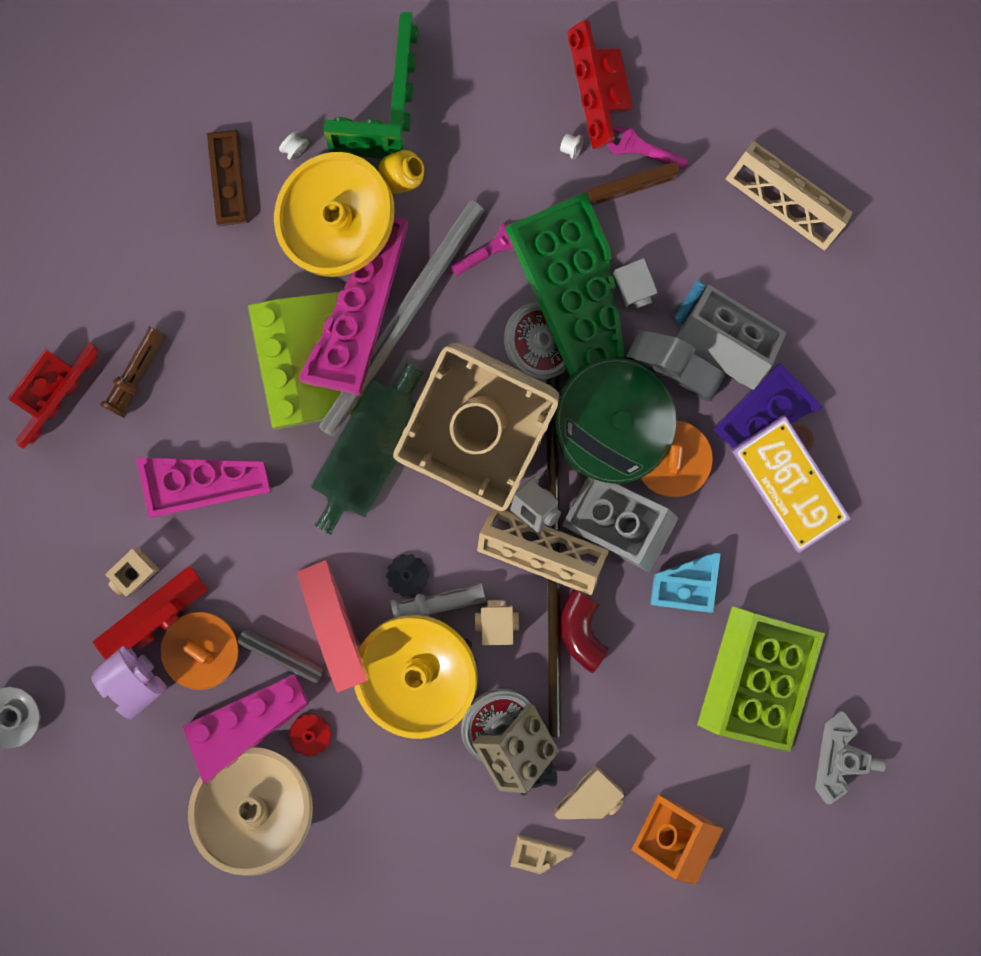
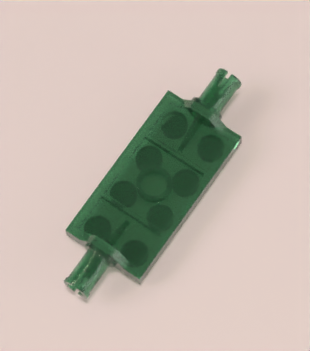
M408 363L405 365L406 367L395 386H391L390 389L372 379L310 486L327 497L328 503L314 526L320 530L324 528V531L329 535L333 534V530L344 511L348 512V510H351L364 518L366 517L397 463V460L393 457L394 450L416 405L411 401L412 398L410 396L424 372L415 369L414 366Z

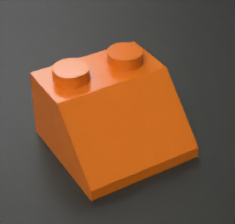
M658 795L631 850L673 879L697 885L723 828L704 816L662 795Z

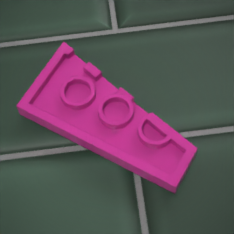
M136 458L149 518L272 492L266 462Z
M292 675L182 726L204 784H208L215 779L218 773L226 767L229 768L239 760L238 758L251 747L257 746L270 732L281 727L309 705L298 676Z

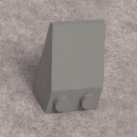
M587 477L561 526L650 573L679 518L668 508L622 486L595 481Z

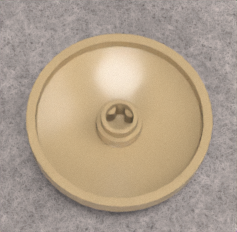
M251 747L238 758L239 760L229 768L223 769L208 784H204L200 776L193 788L188 806L190 834L201 855L216 868L241 876L265 874L289 861L306 839L313 812L312 796L308 783L297 766L286 757L274 751Z

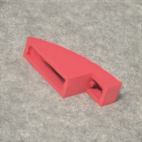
M327 560L297 571L314 631L337 693L366 682L369 677L358 652L360 643Z

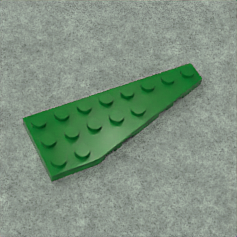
M586 192L505 227L570 376L592 362L624 357L619 310L615 308L613 289L616 288L614 276L611 277L609 261L612 260L611 249Z

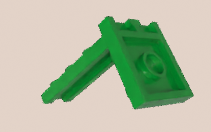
M403 12L399 16L390 124H383V122L374 119L366 120L365 123L352 122L351 119L345 117L325 120L324 135L329 153L344 152L356 156L383 158L389 154L404 150V132H410L411 113H406V104L413 100V83H408L409 73H415L416 54H411L412 43L417 44L418 25L413 24L412 12Z

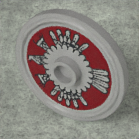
M532 302L518 308L510 316L504 332V345L509 360L517 370L538 380L550 379L560 375L567 367L538 302Z
M510 689L491 690L476 698L465 713L461 723V737L469 753L482 762L472 744L479 735L502 736L528 704L531 705V703L523 695Z

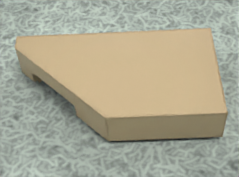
M518 834L510 866L542 874L560 861L573 856L574 850L573 848Z

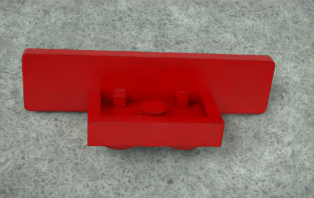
M582 20L568 30V43L573 56L575 75L578 80L581 103L588 126V135L592 148L599 149L615 139L609 113L627 112L633 109L620 48L595 49L589 20Z
M89 342L72 365H69L45 348L9 395L8 399L33 416L16 438L17 445L20 448L24 449L28 443L33 445L42 433L40 427L46 419L52 420L61 408L59 402L65 394L70 396L79 385L78 377L84 369L89 371L98 359L96 355L98 349L94 344Z
M192 567L185 568L93 641V645L105 660L123 645L127 650H133L135 647L141 650L155 639L152 634L162 627L164 630H167L180 619L177 615L206 593L208 587Z

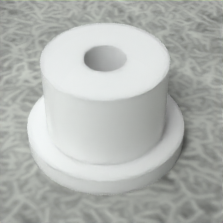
M566 134L561 143V152L570 154V158L575 160L581 151L583 136L578 135L575 137Z

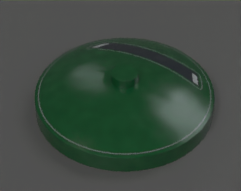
M610 358L592 362L582 367L566 381L559 393L558 408L553 415V429L562 455L576 471L592 480L603 483H627L646 476L664 460L674 440L676 412L669 390L652 370L632 360Z

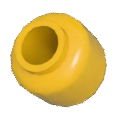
M400 150L383 157L379 163L378 171L387 181L393 194H401L417 188L422 183L424 165L422 160L412 151Z

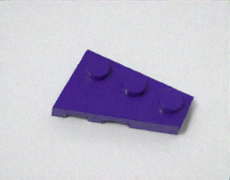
M779 363L759 382L754 390H751L712 429L733 449L781 416H785L791 424L799 418L823 407Z

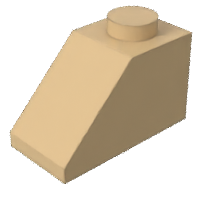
M594 765L553 808V812L558 819H603L608 813L613 815L619 810L623 804L621 799L625 795L621 788L597 765Z

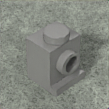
M534 475L516 491L512 500L511 511L539 533L546 525L551 527L555 524L561 512L557 509L558 501L553 494L538 486L539 479Z

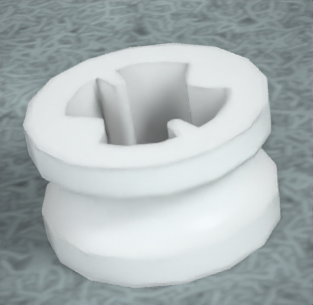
M296 130L282 142L279 150L281 153L288 154V160L294 161L307 149L310 142L306 138L302 139L301 133Z

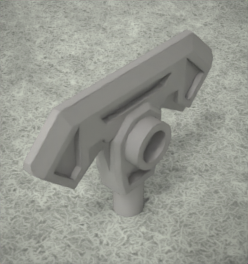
M841 711L825 722L815 783L816 791L824 802L829 805L849 791L842 775L869 774L870 770L884 772L886 769L885 759L873 758L872 754L847 744L858 731L848 716Z

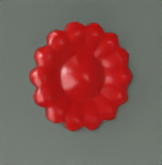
M304 714L301 718H296L295 724L290 726L291 733L289 734V739L292 740L291 746L296 748L297 753H303L306 757L309 755L317 756L319 752H324L326 746L330 744L329 738L332 735L331 731H329V724L325 723L323 717H317L316 714H311L310 716Z

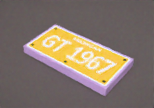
M781 416L731 450L798 553L850 519L785 416Z

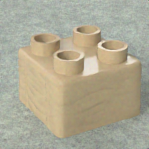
M460 342L449 344L441 350L410 420L403 430V435L394 450L393 457L401 464L436 479L493 509L504 511L509 507L558 408L559 393L552 386L469 345Z

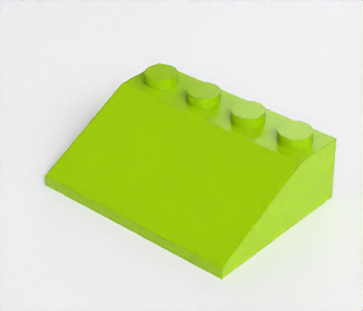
M340 292L284 298L248 305L273 429L279 430L322 421L341 393V391L304 384L299 380L314 345L318 344L327 318L331 317L337 304L336 299ZM364 393L349 415L367 412Z
M732 606L697 726L719 736L790 752L825 633Z

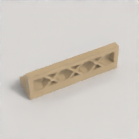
M755 141L750 144L725 179L824 251L846 226L853 213ZM743 165L755 173V182H745L736 175ZM763 187H776L780 191L781 199L770 200L765 196ZM788 205H801L805 208L806 217L795 218L790 214ZM824 222L833 230L824 239L815 232L813 223Z
M496 509L491 510L481 529L477 547L478 552L591 596L596 588L600 571L609 552L607 549L547 526L538 533L516 514ZM497 518L509 523L511 528L502 531L492 527ZM531 531L538 535L539 540L528 541L523 538L521 533ZM562 543L566 545L569 551L559 553L554 551L550 544ZM588 553L598 557V561L593 566L583 562L580 555Z

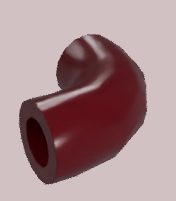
M573 589L561 614V636L569 654L585 670L593 674L609 650V647L602 644L592 631V618L599 604L580 591Z

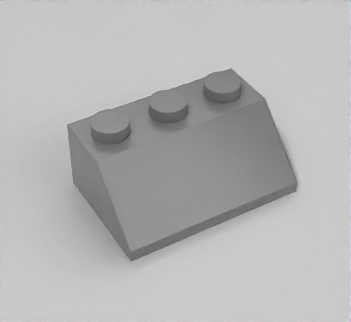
M708 284L676 338L692 345L695 348L694 354L730 375L738 383L754 390L773 365L787 332Z

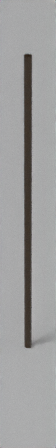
M559 375L546 379V384L552 386L559 393ZM552 417L547 428V490L558 501L557 509L560 511L559 447L554 435ZM560 517L550 528L560 531ZM559 542L550 544L554 551L560 553ZM548 579L549 733L551 737H561L560 583Z

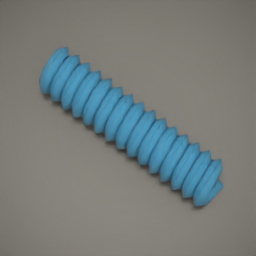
M696 280L695 285L691 288L679 311L675 314L674 320L680 325H683L686 317L690 314L689 312H691L694 304L698 301L697 299H699L702 291L706 288L705 285L700 283L701 280Z

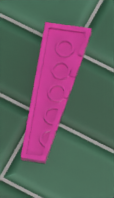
M394 217L392 231L381 252L365 267L350 274L344 290L340 291L336 299L337 304L331 317H328L324 324L321 338L318 344L314 345L300 374L299 380L301 383L361 396L409 223L407 219Z

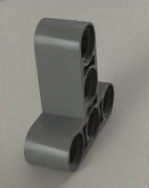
M639 330L625 357L628 360L648 367L650 370L659 373L693 395L708 402L712 401L725 376L723 371L694 354L695 348L687 342L673 336Z

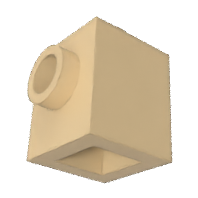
M487 600V605L481 606V613H475L476 632L482 631V645H513V631H519V612H513L512 605H506V600Z

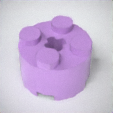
M124 645L103 662L91 676V680L103 698L108 695L113 702L119 705L115 710L130 720L140 714L167 689L165 683L151 672L154 669L151 661L143 654L137 657L132 649L127 650Z

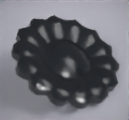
M403 554L400 558H394L393 564L388 566L389 572L386 574V578L389 579L388 585L393 587L394 593H400L404 597L406 595L414 596L416 593L422 592L423 587L427 585L426 579L429 577V573L426 571L427 565L422 563L421 558H415L412 554L409 556Z

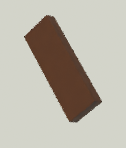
M230 130L207 133L216 225L226 226L249 223L239 131Z
M676 161L587 189L586 194L591 205H597L673 181L677 178L680 170Z

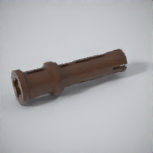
M150 326L148 327L145 336L134 352L121 377L118 376L114 379L113 383L115 385L106 401L100 403L102 407L123 418L126 417L125 410L133 396L139 394L140 388L137 386L164 338H166L165 334Z

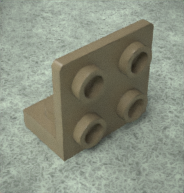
M529 704L502 736L479 735L472 743L498 790L503 792L527 793L558 754V748L534 705Z

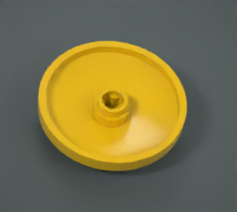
M331 152L315 156L301 164L291 173L278 194L274 210V227L278 242L284 253L295 264L313 274L337 277L356 272L369 264L381 252L390 236L395 214L393 195L383 175L363 158L344 152Z
M404 615L392 618L375 628L358 650L369 679L354 686L357 698L369 717L383 729L406 738L423 739L445 733L462 720L474 700L478 683L474 656L465 640L453 628L442 621L422 615Z

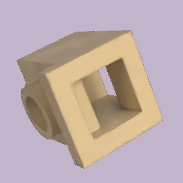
M133 548L105 575L110 580L108 585L119 596L124 594L126 597L135 594L160 569L140 548ZM131 568H134L138 574L134 580L128 576V571Z

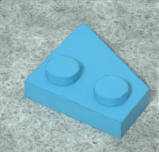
M712 553L654 573L650 604L713 613L720 554Z

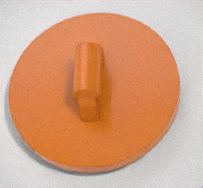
M676 421L675 436L668 454L658 467L640 478L641 481L651 491L664 497L678 498L695 492L705 483L711 472L713 457L708 440L693 425Z
M194 612L180 617L175 624L167 629L162 639L161 659L166 672L175 682L189 689L203 690L219 685L230 676L238 661L239 644L235 632L225 620L211 613Z

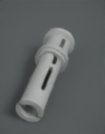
M482 583L426 597L420 593L416 594V598L397 602L395 599L391 600L394 618L404 615L429 617V615L486 603Z

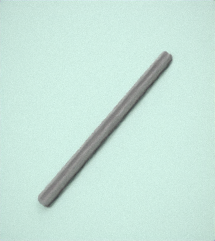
M473 200L467 203L377 338L362 394L484 213V209L479 203ZM341 392L320 423L319 428L326 434L334 436L361 396Z

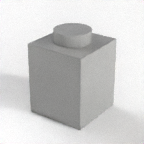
M644 258L615 269L613 276L626 308L634 305L635 310L653 303L651 298L655 297L658 292Z

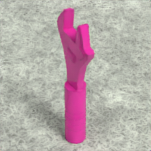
M628 126L626 129H613V131L623 136L618 146L612 142L607 144L613 154H643L666 164L677 161L679 169L685 170L688 158L646 143L636 135L631 126Z
M503 223L496 237L489 244L451 265L453 273L458 276L495 253L514 250L505 230V227L509 225Z

